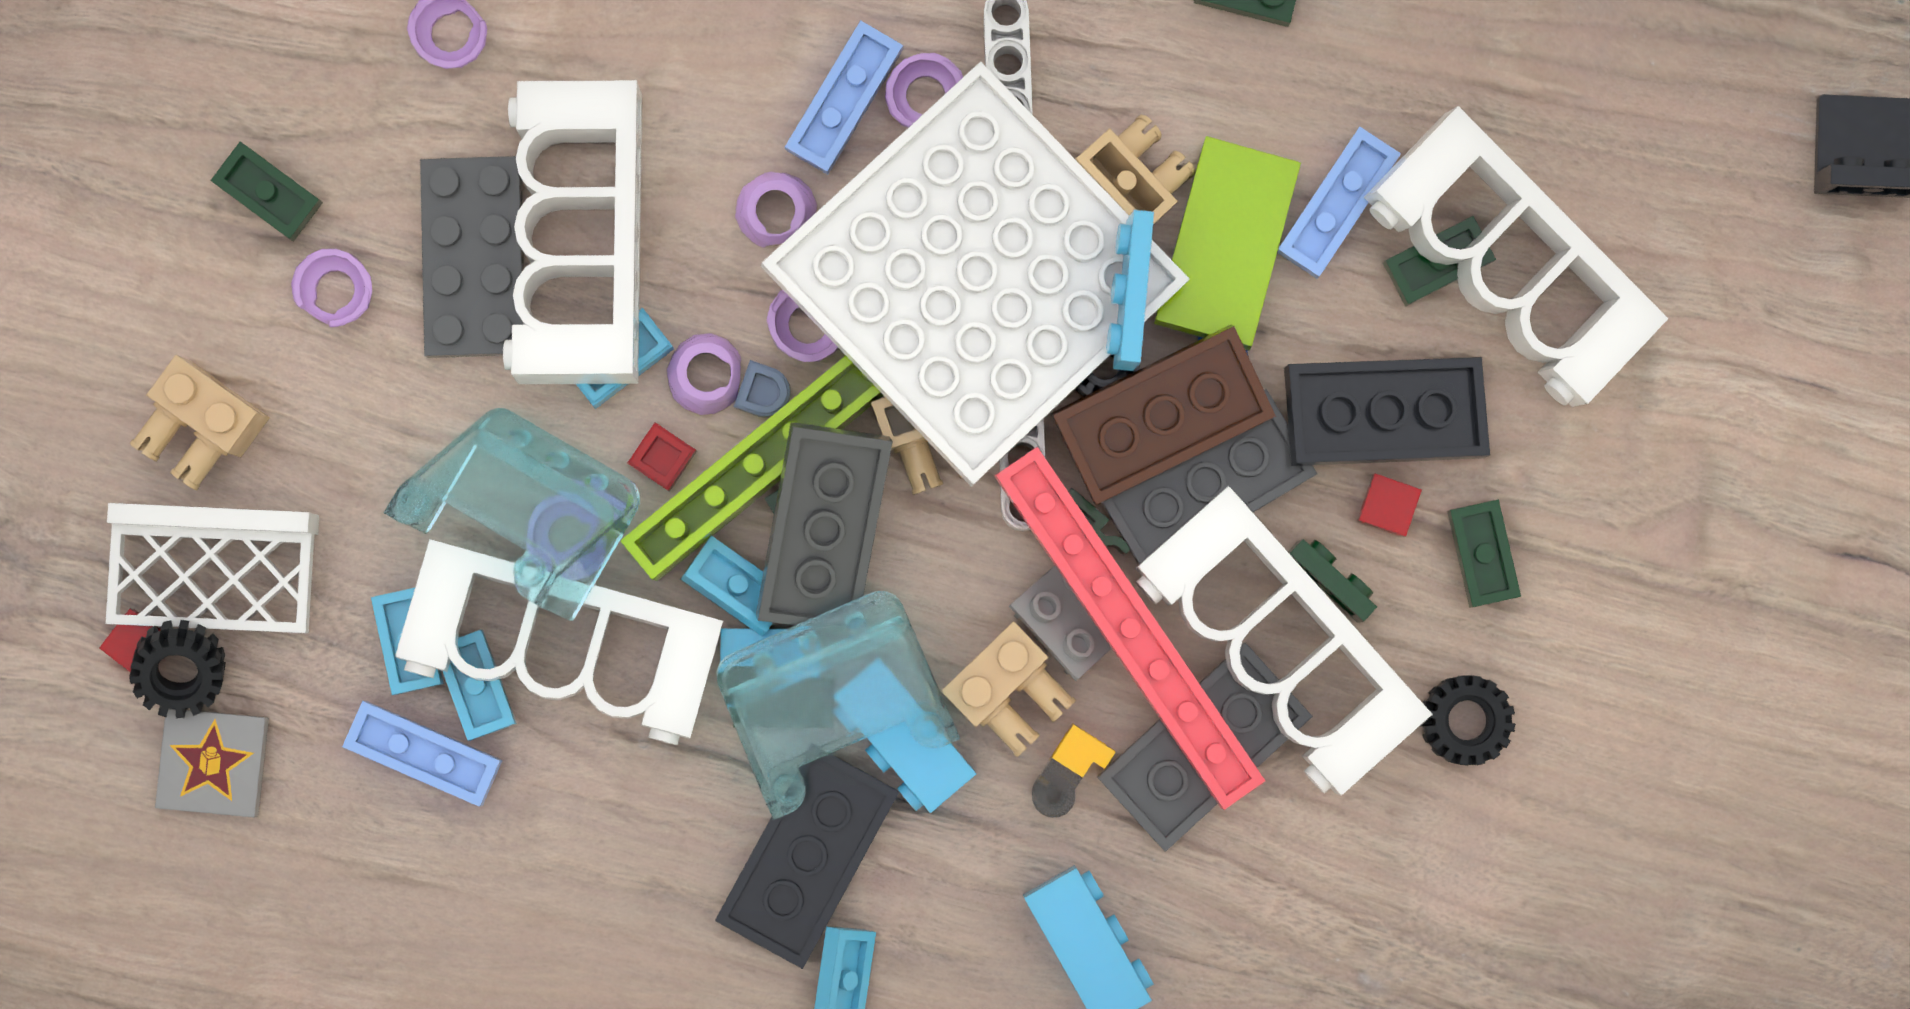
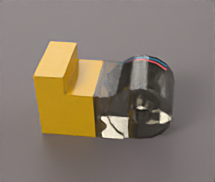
M1072 723L1034 782L1032 801L1035 808L1042 815L1050 818L1067 814L1075 802V789L1092 762L1105 769L1114 756L1115 750Z

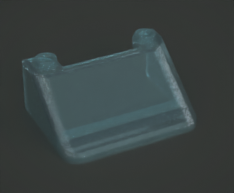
M495 408L482 415L401 484L384 513L404 525L427 534L445 504L451 505L525 549L524 555L517 560L513 570L515 586L518 592L537 606L572 621L575 619L635 516L640 504V493L636 484L627 477L505 408Z
M875 591L735 651L727 655L720 662L717 669L718 687L773 820L795 811L804 800L806 792L805 783L798 767L906 721L913 738L920 745L928 748L943 747L960 739L904 606L899 598L890 592Z

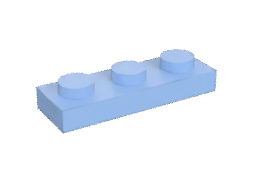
M860 20L785 145V150L828 175L903 51V45Z
M1359 127L1278 248L1277 253L1318 279L1369 203L1364 196L1390 171L1401 153L1362 127Z
M362 701L342 746L479 807L483 806L503 761L368 701Z

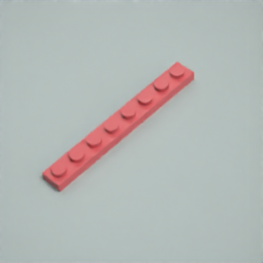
M1034 448L996 474L994 477L1221 809H1227L1264 783L1265 779L1039 448Z

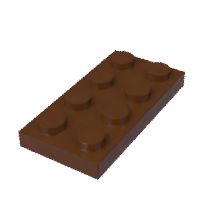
M1233 325L1220 329L1051 413L1089 495L1096 505L1276 417Z

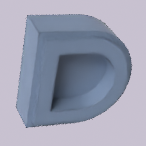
M750 360L734 408L759 417H771L790 401L791 389L789 382L777 369Z

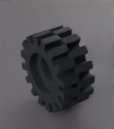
M172 620L162 623L161 631H158L156 626H153L147 631L146 638L142 636L138 641L130 667L129 679L130 684H135L133 689L135 697L138 699L145 696L143 706L149 711L156 703L160 706L158 711L160 716L167 717L168 709H175V719L185 718L186 709L190 708L192 715L195 716L202 712L203 703L209 708L214 703L216 694L219 695L226 662H224L225 652L223 647L217 648L219 639L214 633L208 638L204 636L206 627L200 624L197 625L195 631L188 630L189 621L180 620L179 628L174 629ZM167 656H183L195 663L198 674L188 682H173L161 675L158 664Z
M1464 675L1447 678L1441 681L1442 683L1439 686L1433 687L1430 690V696L1427 701H1423V704L1432 715L1420 726H1423L1425 734H1422L1425 742L1430 744L1431 750L1437 756H1441L1445 761L1466 766L1481 765L1490 759L1494 760L1501 755L1499 752L1502 748L1508 747L1511 742L1508 739L1511 732H1515L1516 723H1512V715H1515L1514 707L1510 706L1507 701L1509 696L1506 692L1496 687L1498 684L1491 680L1483 679L1480 676ZM1466 700L1477 703L1483 709L1486 716L1483 732L1471 740L1458 738L1453 734L1449 726L1450 711L1456 704Z

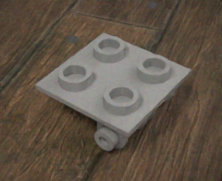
M1053 566L1009 605L1015 613L1014 616L1022 620L1035 635L1036 641L1039 640L1045 646L1044 650L1046 652L1049 651L1063 666L1064 672L1070 674L1075 681L1112 649L1056 566Z

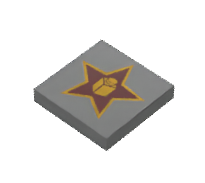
M168 709L167 717H165L155 808L258 817L269 718L205 711L193 716L191 710H186L185 718L175 719L176 710Z

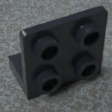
M1825 94L1818 97L1816 101L1814 194L1910 198V98Z

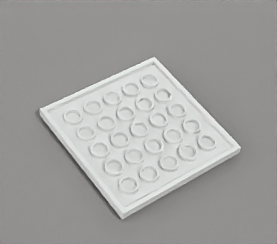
M980 61L762 262L761 267L972 487L1111 355L1106 352L1107 334L1110 323L1117 324L1119 304H1111V288L1114 274H1122L1123 255L1115 253L1116 235L1119 223L1126 224L1129 215ZM1153 240L1151 242L1144 323L1189 280L1187 275Z

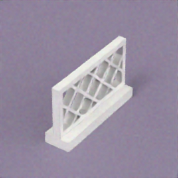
M108 503L107 523L112 524L105 624L162 627L163 622L172 620L173 627H179L180 620L189 621L188 628H196L200 624L206 627V629L309 633L314 535H318L319 515L310 512ZM125 535L143 536L156 550L137 569L124 557ZM155 537L171 538L164 545H161ZM183 538H193L206 554L185 572L168 551ZM204 539H220L221 541L211 548ZM233 540L244 541L256 556L235 574L218 556V553ZM253 541L271 543L261 550ZM282 543H301L300 564L285 577L267 556ZM160 558H163L177 573L179 578L162 594L158 595L141 575ZM213 560L230 580L208 598L191 578L209 561ZM262 562L279 580V583L258 600L241 580ZM124 568L130 575L122 581ZM299 575L297 591L291 582ZM136 581L153 602L138 615L120 614L121 593ZM184 584L203 602L187 618L178 617L165 603ZM236 586L253 606L238 620H228L215 603ZM284 588L297 601L296 623L278 622L264 607ZM159 607L167 617L149 615ZM209 609L217 619L199 617ZM259 612L267 621H250V619Z

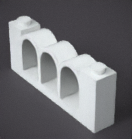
M637 80L517 81V97L509 98L508 117L510 127H516L522 139L516 155L517 169L532 196L527 198L518 210L514 228L517 242L531 264L524 268L515 283L513 292L515 310L525 325H512V340L504 341L505 370H511V375L518 384H638L642 149L641 90ZM616 143L615 187L546 186L534 179L533 169L535 161L543 150L555 144ZM615 210L614 255L553 256L543 254L533 248L532 235L534 227L542 217L554 211ZM559 277H614L613 324L542 323L532 317L530 306L533 294L541 284L549 279Z
M1459 106L1445 113L1364 196L1372 205L1369 209L1370 213L1382 226L1390 230L1394 227L1398 232L1408 228L1411 242L1419 254L1434 263L1445 265L1458 263L1457 280L1459 290L1468 303L1483 312L1493 314L1507 312L1505 326L1509 341L1515 350L1527 359L1546 363L1538 373L1547 381L1544 385L1546 391L1562 405L1566 406L1569 404L1571 407L1588 404L1668 320L1659 308ZM1470 167L1507 205L1483 229L1476 239L1466 248L1460 250L1450 248L1438 239L1433 231L1431 216L1433 207L1438 199ZM1520 217L1552 249L1555 255L1516 296L1511 299L1501 298L1489 291L1482 280L1480 270L1482 257L1499 236ZM1568 266L1604 303L1564 345L1557 349L1548 347L1537 339L1531 328L1530 314L1537 298Z
M1229 486L1135 568L1142 576L1136 581L1137 585L1154 604L1163 599L1169 606L1178 600L1180 615L1188 629L1203 639L1215 642L1228 640L1225 649L1226 664L1233 679L1248 691L1267 695L1274 694L1271 704L1273 719L1281 733L1292 742L1311 747L1302 755L1310 765L1304 772L1324 794L1331 788L1335 794L1342 796L1432 715ZM1244 541L1283 585L1238 625L1224 631L1211 629L1203 624L1194 612L1192 597L1195 586L1203 576ZM1292 594L1326 632L1329 638L1282 679L1269 684L1257 682L1246 673L1241 664L1240 648L1242 640L1253 627ZM1339 647L1376 690L1330 731L1320 736L1311 737L1304 735L1294 727L1289 719L1287 703L1290 693L1301 680Z
M429 539L395 657L406 661L405 671L434 678L436 669L448 672L451 661L460 672L480 681L502 679L508 677L516 670L519 679L528 690L543 699L562 700L575 696L585 688L588 699L598 711L612 718L629 719L644 713L641 726L651 728L648 738L678 745L680 737L688 739L691 737L723 621ZM475 576L531 591L515 649L510 658L501 666L491 669H479L467 664L461 657L458 648L459 631ZM543 595L600 611L586 661L579 677L571 684L560 688H547L536 683L529 675L526 667L527 649ZM611 614L668 630L654 682L648 695L638 704L629 707H616L605 702L596 692L593 683L594 670Z

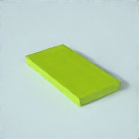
M1205 137L1171 259L1187 275L1189 280L1157 310L1154 324L1202 338L1229 325H1233L1245 350L1250 351L1301 162L1216 138Z

